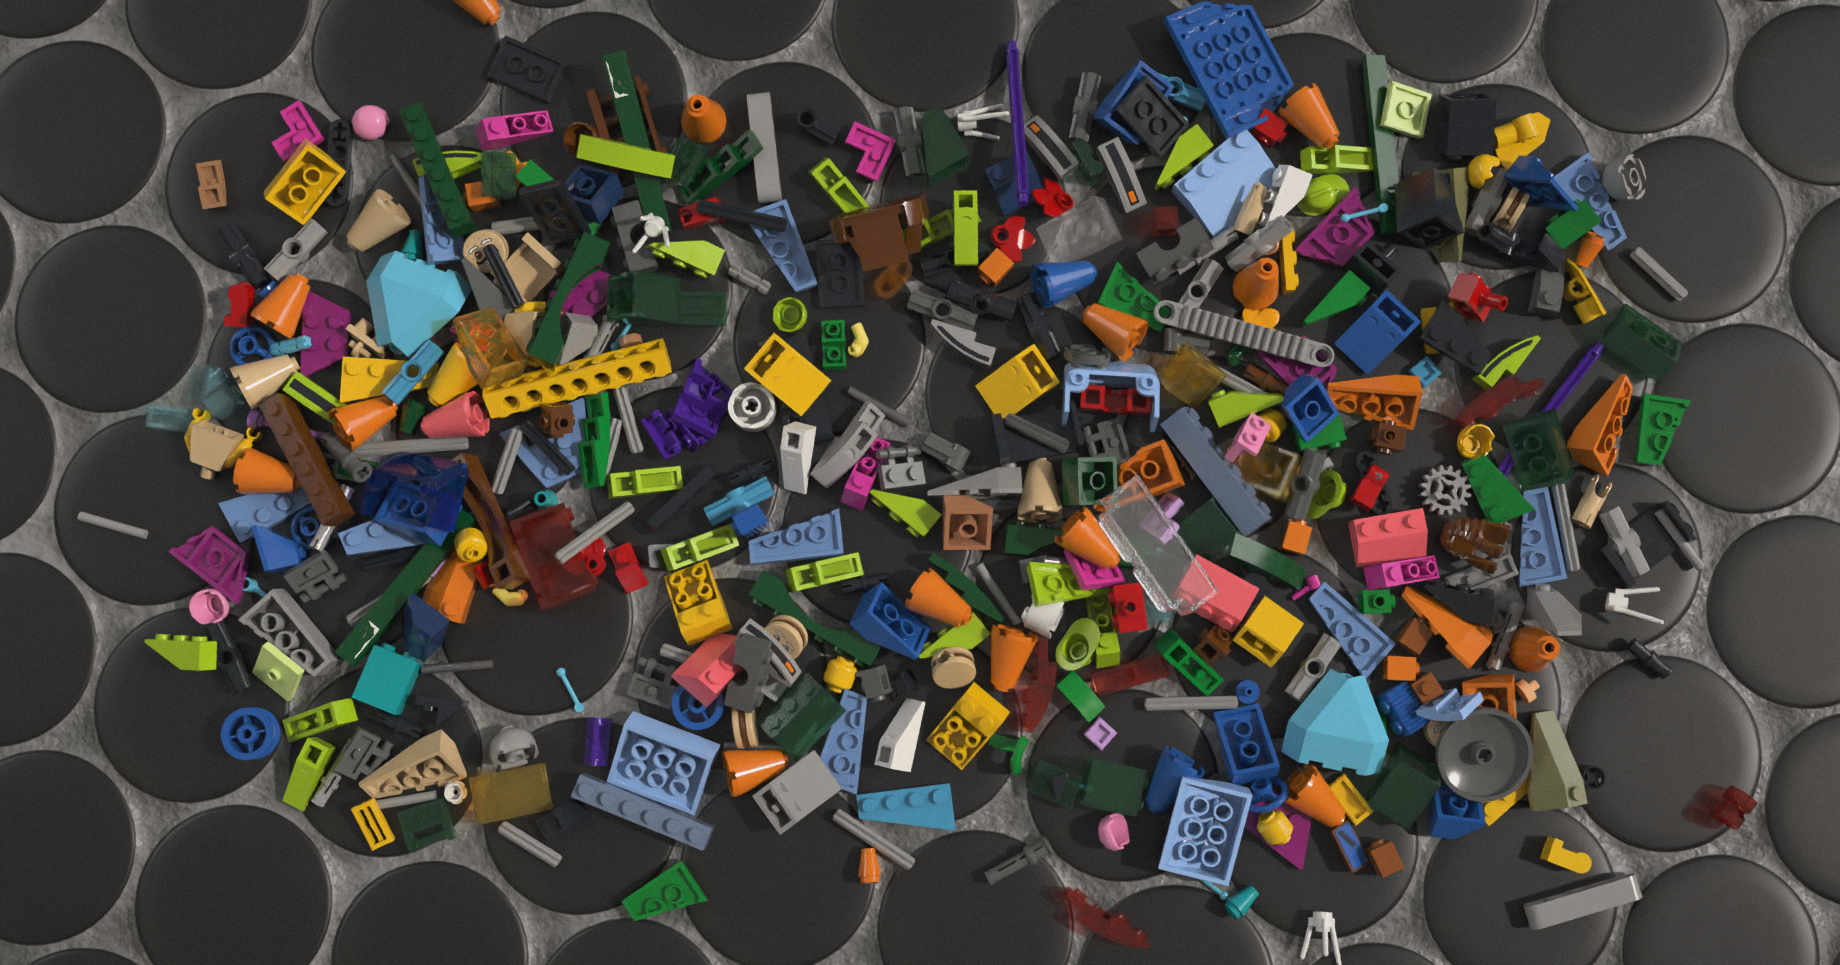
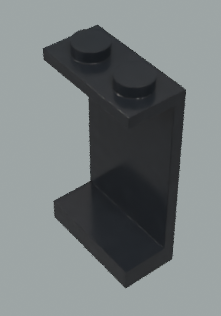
M1070 401L1066 427H1061L1062 408L1018 416L1069 440L1070 444L1065 453L1005 426V418L1002 419L1001 413L991 415V426L999 466L1081 452L1084 443L1087 442L1085 430L1080 429L1079 422L1082 421L1080 408L1075 406V401Z
M1669 501L1658 503L1629 524V527L1639 536L1641 542L1639 548L1650 569L1679 548L1678 544L1654 514L1656 511L1663 508L1687 542H1693L1697 539L1693 534L1694 530L1691 525L1683 521L1679 515V509ZM1608 540L1594 550V553L1621 589L1630 588L1637 583L1635 579L1640 576H1632L1608 544Z

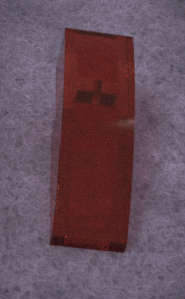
M1162 654L1091 674L1097 697L1170 676Z

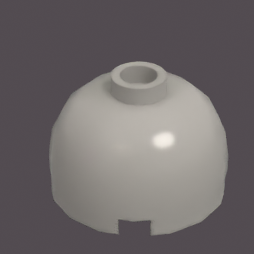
M1634 154L1623 155L1613 159L1604 170L1601 184L1603 189L1613 199L1622 202L1633 201L1642 198L1645 193V189H1641L1642 182H1646L1645 170L1641 160L1632 157Z
M514 726L502 728L500 733L491 741L489 748L493 767L497 769V765H500L502 770L523 766L528 763L525 759L531 756L535 759L539 754L533 735L525 729L514 728Z

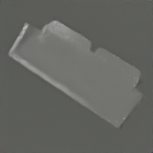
M1138 474L1101 499L1107 510L1098 515L1100 517L1098 520L1099 526L1121 558L1127 563H1132L1134 566L1133 575L1158 611L1167 613L1176 608L1178 613L1184 616L1193 613L1219 592Z

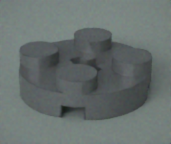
M1074 344L1070 345V350L1067 346L1064 348V359L1071 362V366L1075 368H1085V365L1107 368L1108 362H1110L1111 351L1105 347H1102V351L1096 350V345Z

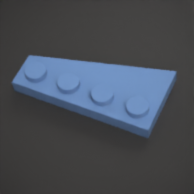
M1588 152L1555 176V181L1573 201L1579 199L1581 202L1585 199L1601 219V222L1589 231L1605 238L1603 242L1605 245L1602 249L1606 253L1626 239L1627 236L1616 211L1612 209L1609 203V195L1602 187L1599 180L1601 177L1597 169H1594L1591 162L1592 157L1590 152Z
M422 175L418 178L428 265L462 263L460 258L463 256V237L456 239L449 230L426 175Z
M1548 487L1523 491V497L1535 507V510L1525 513L1521 517L1518 587L1567 579Z
M1325 581L1308 598L1310 604L1334 638L1341 644V648L1360 675H1364L1366 679L1396 643Z

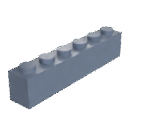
M1188 407L1179 409L1160 425L1243 536L1250 535L1272 519L1269 515L1270 510L1264 502H1259L1255 496V489L1241 478L1242 473L1235 464L1231 465L1224 458L1227 452L1222 446L1216 445L1213 441L1214 436L1207 427H1203L1198 421L1200 417L1197 412Z
M586 773L579 775L571 797L702 851L706 849L715 827Z

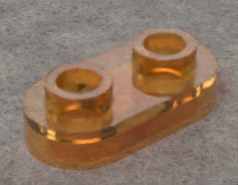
M910 261L889 265L877 278L875 292L880 298L890 299L894 297L910 279L913 272ZM902 267L906 271L904 274H898L897 269ZM885 284L891 287L887 292L882 290V286Z

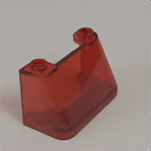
M564 502L509 521L521 557L531 577L530 581L542 613L549 612L596 592L595 587L599 586L595 572L590 574L581 551L563 564L559 563L555 557L557 551L576 538L571 521L575 519L571 508H566Z

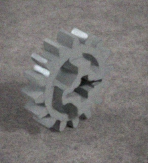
M1443 465L1438 466L1437 471L1434 468L1430 469V476L1424 475L1422 479L1425 483H1421L1418 486L1423 489V492L1418 494L1419 497H1425L1426 499L1422 502V505L1429 504L1428 511L1432 512L1436 509L1438 516L1443 515L1444 511L1447 516L1452 515L1453 511L1456 513L1460 512V506L1464 507L1468 504L1464 498L1471 497V494L1466 492V489L1471 488V485H1465L1464 483L1468 477H1460V469L1452 472V466H1447L1445 470ZM1444 476L1451 477L1453 480H1446ZM1431 484L1433 485L1432 493L1430 492ZM1444 487H1447L1448 491L1443 495L1441 491ZM1459 488V496L1457 497V489ZM1436 501H1443L1448 506L1440 505Z

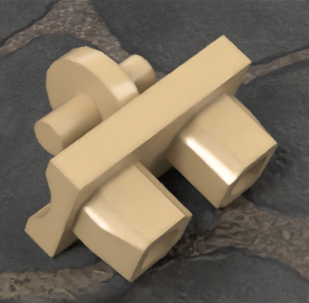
M364 318L357 322L355 326L349 324L346 328L350 332L349 335L359 342L350 341L349 346L353 348L351 356L369 358L371 353L367 351L368 348L384 359L387 355L385 349L388 345L378 347L376 336L373 339L367 336L374 327Z

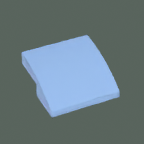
M1453 688L1444 690V693L1427 704L1422 705L1416 710L1417 716L1436 721L1464 720L1484 699L1481 692L1459 696L1457 689Z

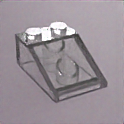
M1098 196L1089 198L1036 228L1051 262L1077 261L1123 239L1105 199Z

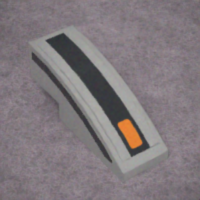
M1038 115L1024 124L1026 140L1043 163L1049 166L1059 181L1078 168L1079 162Z
M1119 137L1098 146L1096 153L1106 170V176L1125 213L1127 214L1146 205L1147 202Z
M932 319V330L947 346L965 359L990 369L996 348L975 342L976 332Z
M749 619L739 630L734 644L736 645L737 641L745 633L771 641L770 651L773 654L770 663L766 666L765 672H768L769 675L786 686L791 687L801 674L800 668L774 636L758 623Z

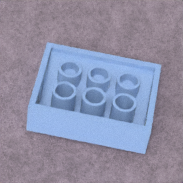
M1245 130L1223 142L1175 183L1171 192L1190 214L1198 219L1207 233L1214 238L1229 229V227L1234 226L1244 199L1250 193L1254 183L1260 182L1267 187V190H1270L1273 182L1272 176L1276 168L1257 140L1248 130Z
M633 711L623 726L607 782L695 815L721 744Z
M1182 776L1158 869L1229 886L1253 796L1250 789L1227 782Z

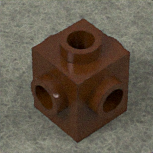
M565 402L542 403L541 415L539 417L542 431L550 434L552 438H562L564 434L573 433V426L575 425L573 405Z
M1382 420V423L1374 425V428L1370 430L1369 441L1372 442L1371 448L1377 449V453L1391 455V452L1400 453L1404 451L1407 428L1396 426L1394 421Z
M1216 624L1211 630L1205 628L1197 637L1200 642L1193 649L1197 655L1211 666L1218 658L1223 660L1231 651L1229 646L1233 642V638L1229 636L1226 630Z

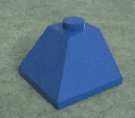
M1301 374L1285 389L1283 408L1305 443H1308L1340 414L1318 377Z
M258 525L251 526L265 572L282 574L284 571L307 559L308 556L304 546H299L298 542L271 528Z
M1432 782L1428 812L1430 836L1456 839L1485 826L1482 802L1461 797L1446 783Z

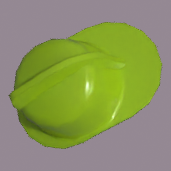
M1327 174L1312 179L1305 196L1297 203V206L1303 213L1310 216L1333 211L1350 193L1349 186L1342 177L1335 174Z
M1328 469L1321 472L1319 477L1320 488L1313 495L1306 516L1307 519L1319 518L1329 509L1340 506L1345 500L1347 485L1342 482L1339 473L1335 470Z
M1081 618L1070 626L1056 648L1055 657L1061 668L1074 671L1087 666L1093 660L1095 650L1100 641V630L1095 621L1089 618Z

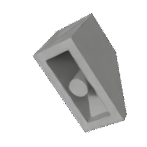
M564 312L560 325L564 350L558 363L565 364L592 346L593 340L598 334V325L590 316Z

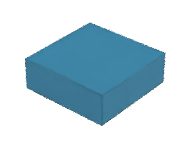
M1428 356L1408 371L1411 376L1420 377L1422 389L1442 374Z

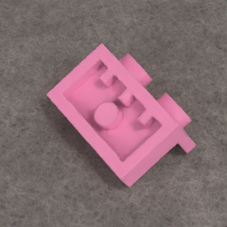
M1251 413L1238 429L1224 458L1233 462L1238 455L1242 457L1246 451L1256 456L1271 425L1256 414Z

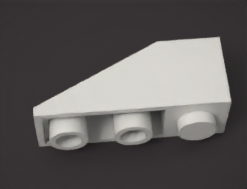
M1279 164L1273 173V182L1270 190L1267 191L1264 208L1255 230L1263 229L1280 215L1284 217L1305 196L1312 174L1291 165Z
M799 422L783 426L780 451L784 489L802 494L807 493L816 433L815 426Z
M906 698L879 741L875 765L911 772L925 702Z

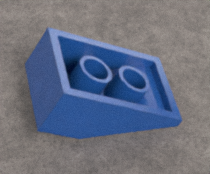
M1141 60L1137 61L1104 98L1092 117L1125 143L1138 145L1141 140L1114 112V107L1143 75H1146L1166 98H1168L1175 87Z
M1519 155L1504 175L1505 180L1512 187H1516L1524 194L1530 195L1527 204L1531 207L1577 211L1579 208L1555 181V176L1541 165L1542 161L1536 156Z
M395 480L373 520L419 541L441 546L462 505L448 492Z
M882 582L863 594L849 623L865 639L914 660L919 657L931 629L915 612L906 609L905 603Z
M1259 703L1214 712V721L1229 782L1240 786L1253 783L1261 777L1268 779L1277 778L1280 765Z

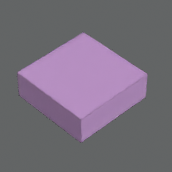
M1100 717L1084 733L1100 750H1103L1117 734Z

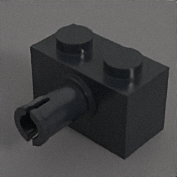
M1366 241L1344 266L1347 271L1350 270L1370 287L1369 290L1378 297L1402 271L1390 261L1398 254L1396 246L1389 252V249L1394 245L1392 243L1385 244L1382 250L1379 251Z

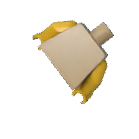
M525 302L516 308L514 313H507L504 323L501 322L496 326L497 335L503 336V347L508 348L510 354L521 364L533 367L541 366L528 360L529 352H526V347L531 338L535 340L538 333L535 331L539 319H544L547 314L544 310L546 302Z
M195 408L192 412L195 420L191 421L184 440L190 453L191 462L202 466L200 473L202 478L214 479L216 471L221 472L235 466L238 458L243 459L246 454L242 453V451L246 448H252V442H258L263 438L261 431L258 432L257 436L251 437L255 429L249 427L246 431L247 438L243 439L244 435L208 422L211 418L208 410H204L203 415L200 417L201 409Z

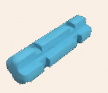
M303 335L281 341L280 343H273L270 346L271 354L273 356H281L285 353L289 354L300 351L302 348L303 350L310 348L312 345L310 342L311 338Z

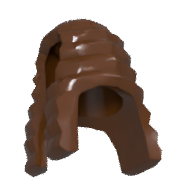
M1458 516L1444 524L1440 535V542L1442 547L1448 553L1453 554L1454 557H1459L1475 568L1494 574L1498 564L1474 554L1478 549L1482 553L1500 559L1504 548L1500 545H1504L1510 534V526L1501 523L1495 524L1484 518L1478 520L1477 518L1470 519L1468 516L1464 518Z

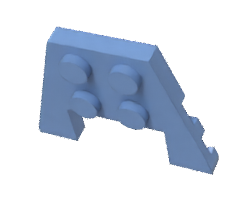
M584 398L569 403L573 405V414L575 416L573 433L564 434L562 438H548L575 466V470L570 475H565L535 444L529 446L523 434L517 455L548 489L582 474L578 443L585 442L582 420L587 419ZM511 429L500 433L505 442Z

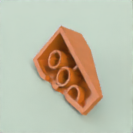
M1621 374L1575 427L1572 436L1567 441V449L1575 461L1603 476L1609 475L1618 452V449L1614 448L1617 436H1622L1623 432L1621 417L1627 414L1633 386L1626 374Z
M1163 439L1142 447L1133 457L1122 463L1117 469L1118 504L1094 505V509L1107 512L1184 486L1185 483L1178 463L1165 440Z
M454 549L426 587L422 600L450 621L464 624L478 584V579L472 572V569L485 562L488 549L482 559L472 563L461 560L457 555L456 549Z
M1408 585L1403 588L1402 598L1420 618H1427L1429 620L1430 630L1435 635H1442L1448 642L1445 647L1469 669L1490 645L1493 637L1491 628L1487 625L1466 621L1443 602Z
M1491 674L1462 682L1463 695L1481 692L1484 701L1478 707L1497 708L1517 719L1514 674Z

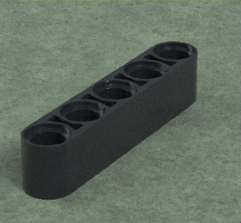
M805 331L782 338L814 365ZM821 393L804 413L806 424L816 427L814 445L834 440L833 430Z

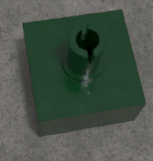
M1117 457L1062 458L1063 505L1118 504Z

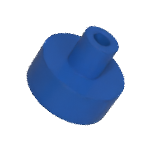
M271 280L255 295L262 301L278 284Z
M1243 680L1235 687V696H1237L1238 701L1241 703L1250 704L1259 697V687L1253 681Z

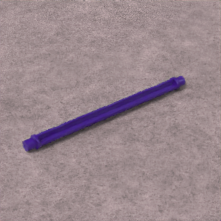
M1012 40L1006 43L1007 49L1005 53L1016 197L1018 198L1019 206H1027L1030 193L1019 50L1017 49L1016 41Z
M1595 342L1591 348H1588L1575 369L1569 374L1541 410L1540 414L1497 468L1505 477L1580 382L1584 374L1601 356L1600 353L1605 348L1603 344Z

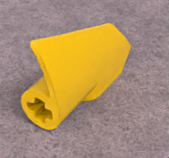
M1539 112L1529 113L1512 120L1510 123L1495 127L1493 150L1497 158H1500V164L1503 169L1508 170L1519 155L1527 156L1544 143L1550 123L1549 118Z
M1568 258L1566 260V271L1571 280L1564 283L1562 297L1567 301L1577 300L1578 303L1573 308L1581 322L1585 324L1607 312L1581 269ZM1573 287H1576L1578 291L1574 292Z

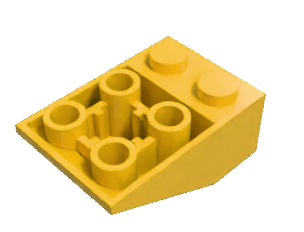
M775 333L772 334L744 368L800 416H803L831 382L827 376Z
M1035 344L1006 362L975 385L993 414L1001 413L1003 419L1006 418L1008 413L1016 415L1057 388L1060 381Z
M708 560L664 576L681 634L688 646L733 629Z
M973 682L926 741L958 768L963 770L1004 722L1010 711Z

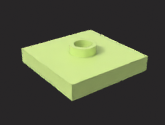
M1394 81L1389 82L1380 127L1417 139L1423 138L1432 94Z
M266 642L260 650L252 673L286 701H289L295 695L304 669L270 642Z

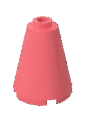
M471 391L424 416L421 422V430L429 438L485 436L484 433L489 432V414L487 409H482L480 404L484 403L482 397L477 392Z

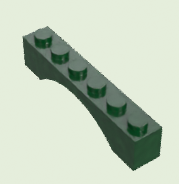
M421 102L399 110L449 230L456 239L476 231L475 223L450 171L433 125Z
M586 232L583 233L581 239L577 237L572 248L575 253L572 259L567 258L563 268L566 271L563 279L558 278L554 290L557 292L553 299H548L544 310L547 311L544 319L540 318L536 325L535 331L538 333L535 340L531 338L526 347V352H529V361L552 371L555 370L564 350L560 329V315L564 303L571 291L589 275L600 271L609 252V242Z
M1013 521L1012 525L1007 526L1005 554L1028 557L1040 549L1056 545L1057 543L1054 539L1057 534L1060 537L1063 534L1062 526H1059V530L1050 529V525L1036 524L1035 528L1026 527L1027 523ZM1106 531L1109 538L1120 551L1118 556L1120 558L1118 562L1120 567L1145 569L1148 540L1143 539V535L1129 534V538L1119 537V532Z
M764 570L749 595L753 596L752 602L762 608L765 605L773 608L772 614L776 616L788 615L794 617L803 624L805 629L807 628L813 632L812 637L823 644L826 640L834 644L832 649L843 656L846 652L854 656L852 661L863 668L866 664L872 665L882 648L881 645L865 639L857 631H838L815 623L795 605L789 595L786 584Z

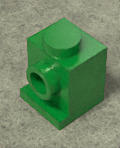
M1390 589L1358 591L1359 612L1362 615L1392 613L1391 608H1395V596L1390 594ZM1377 597L1381 598V606L1375 603Z

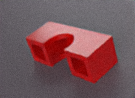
M1088 385L1086 390L1079 392L1078 408H1080L1081 412L1148 416L1151 412V397L1140 395L1136 388L1112 390L1106 389L1105 386Z

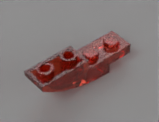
M1515 376L1494 385L1468 402L1453 419V426L1461 423L1462 427L1475 424V419L1483 417L1484 421L1497 417V412L1504 409L1503 405L1517 401V396L1524 394L1525 398L1538 395V390L1545 387L1543 379L1540 378L1520 384L1518 377Z
M1037 638V643L1033 648V657H1037V666L1032 667V680H1036V685H1027V690L1023 689L1022 703L1027 704V712L1022 713V727H1026L1027 733H1032L1041 721L1054 689L1057 662H1048V638Z
M1069 887L1065 891L1064 896L1081 910L1077 914L1076 919L1093 932L1108 940L1130 947L1148 949L1151 946L1146 941L1149 936L1138 927L1136 930L1128 925L1130 920L1120 911L1117 915L1111 911L1105 918L1106 912L1096 903L1091 906L1085 901L1088 896L1080 889L1076 888L1073 890Z

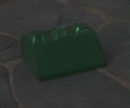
M1626 303L1604 332L1601 341L1607 350L1616 352L1623 357L1627 364L1636 366L1646 377L1660 382L1677 365L1683 345L1681 341Z
M1556 409L1532 413L1503 426L1522 491L1569 483L1574 475Z
M807 672L758 724L795 761H798L847 710Z

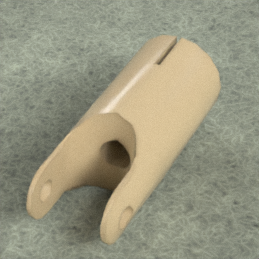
M1256 182L1253 184L1250 193L1244 199L1233 226L1234 230L1248 236L1253 234L1264 208V201L1268 190L1262 183Z
M1598 474L1594 475L1571 517L1573 523L1586 529L1591 528L1612 487V482H1608L1599 496L1596 495L1595 485L1599 479Z

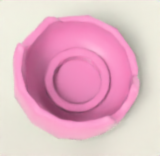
M374 105L362 106L356 110L352 118L355 133L365 140H375L383 136L387 125L390 123L386 111Z
M205 589L197 592L190 599L189 611L198 623L215 624L227 617L229 601L217 589Z
M1120 813L1107 815L1099 823L1098 836L1106 849L1117 851L1124 849L1123 845L1129 843L1127 822Z

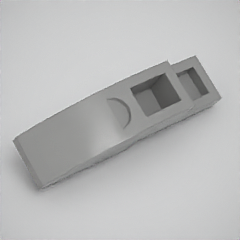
M865 401L841 438H834L810 475L825 488L834 484L861 458L878 435L875 433V430L885 415L873 403Z

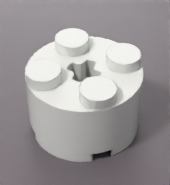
M748 382L734 389L728 402V411L738 427L747 432H759L769 427L775 420L777 406L773 395L766 387ZM750 403H754L755 406L758 405L756 411L747 410L750 408Z
M1032 599L1031 607L1026 606L1021 617L1024 627L1050 639L1052 635L1049 631L1054 632L1065 611L1063 607L1064 602L1035 607L1034 600Z

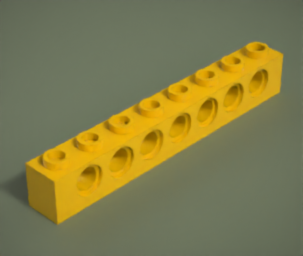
M661 338L556 366L554 371L544 368L483 384L482 396L491 419L497 417L504 418L512 413L530 411L533 408L540 407L542 403L570 401L578 396L594 395L602 390L617 389L622 385L640 383L652 377H663L668 373H672L671 361L664 339ZM644 361L650 362L647 365L641 364ZM621 367L628 368L626 370H619ZM598 373H604L605 375H604V376H597L596 374H598ZM575 379H582L583 381H581V382H575L574 380H575ZM552 385H559L560 387L554 388V387H551V386H552ZM534 390L537 393H529V391ZM512 396V397H515V398H514V399H508V398H506V397Z

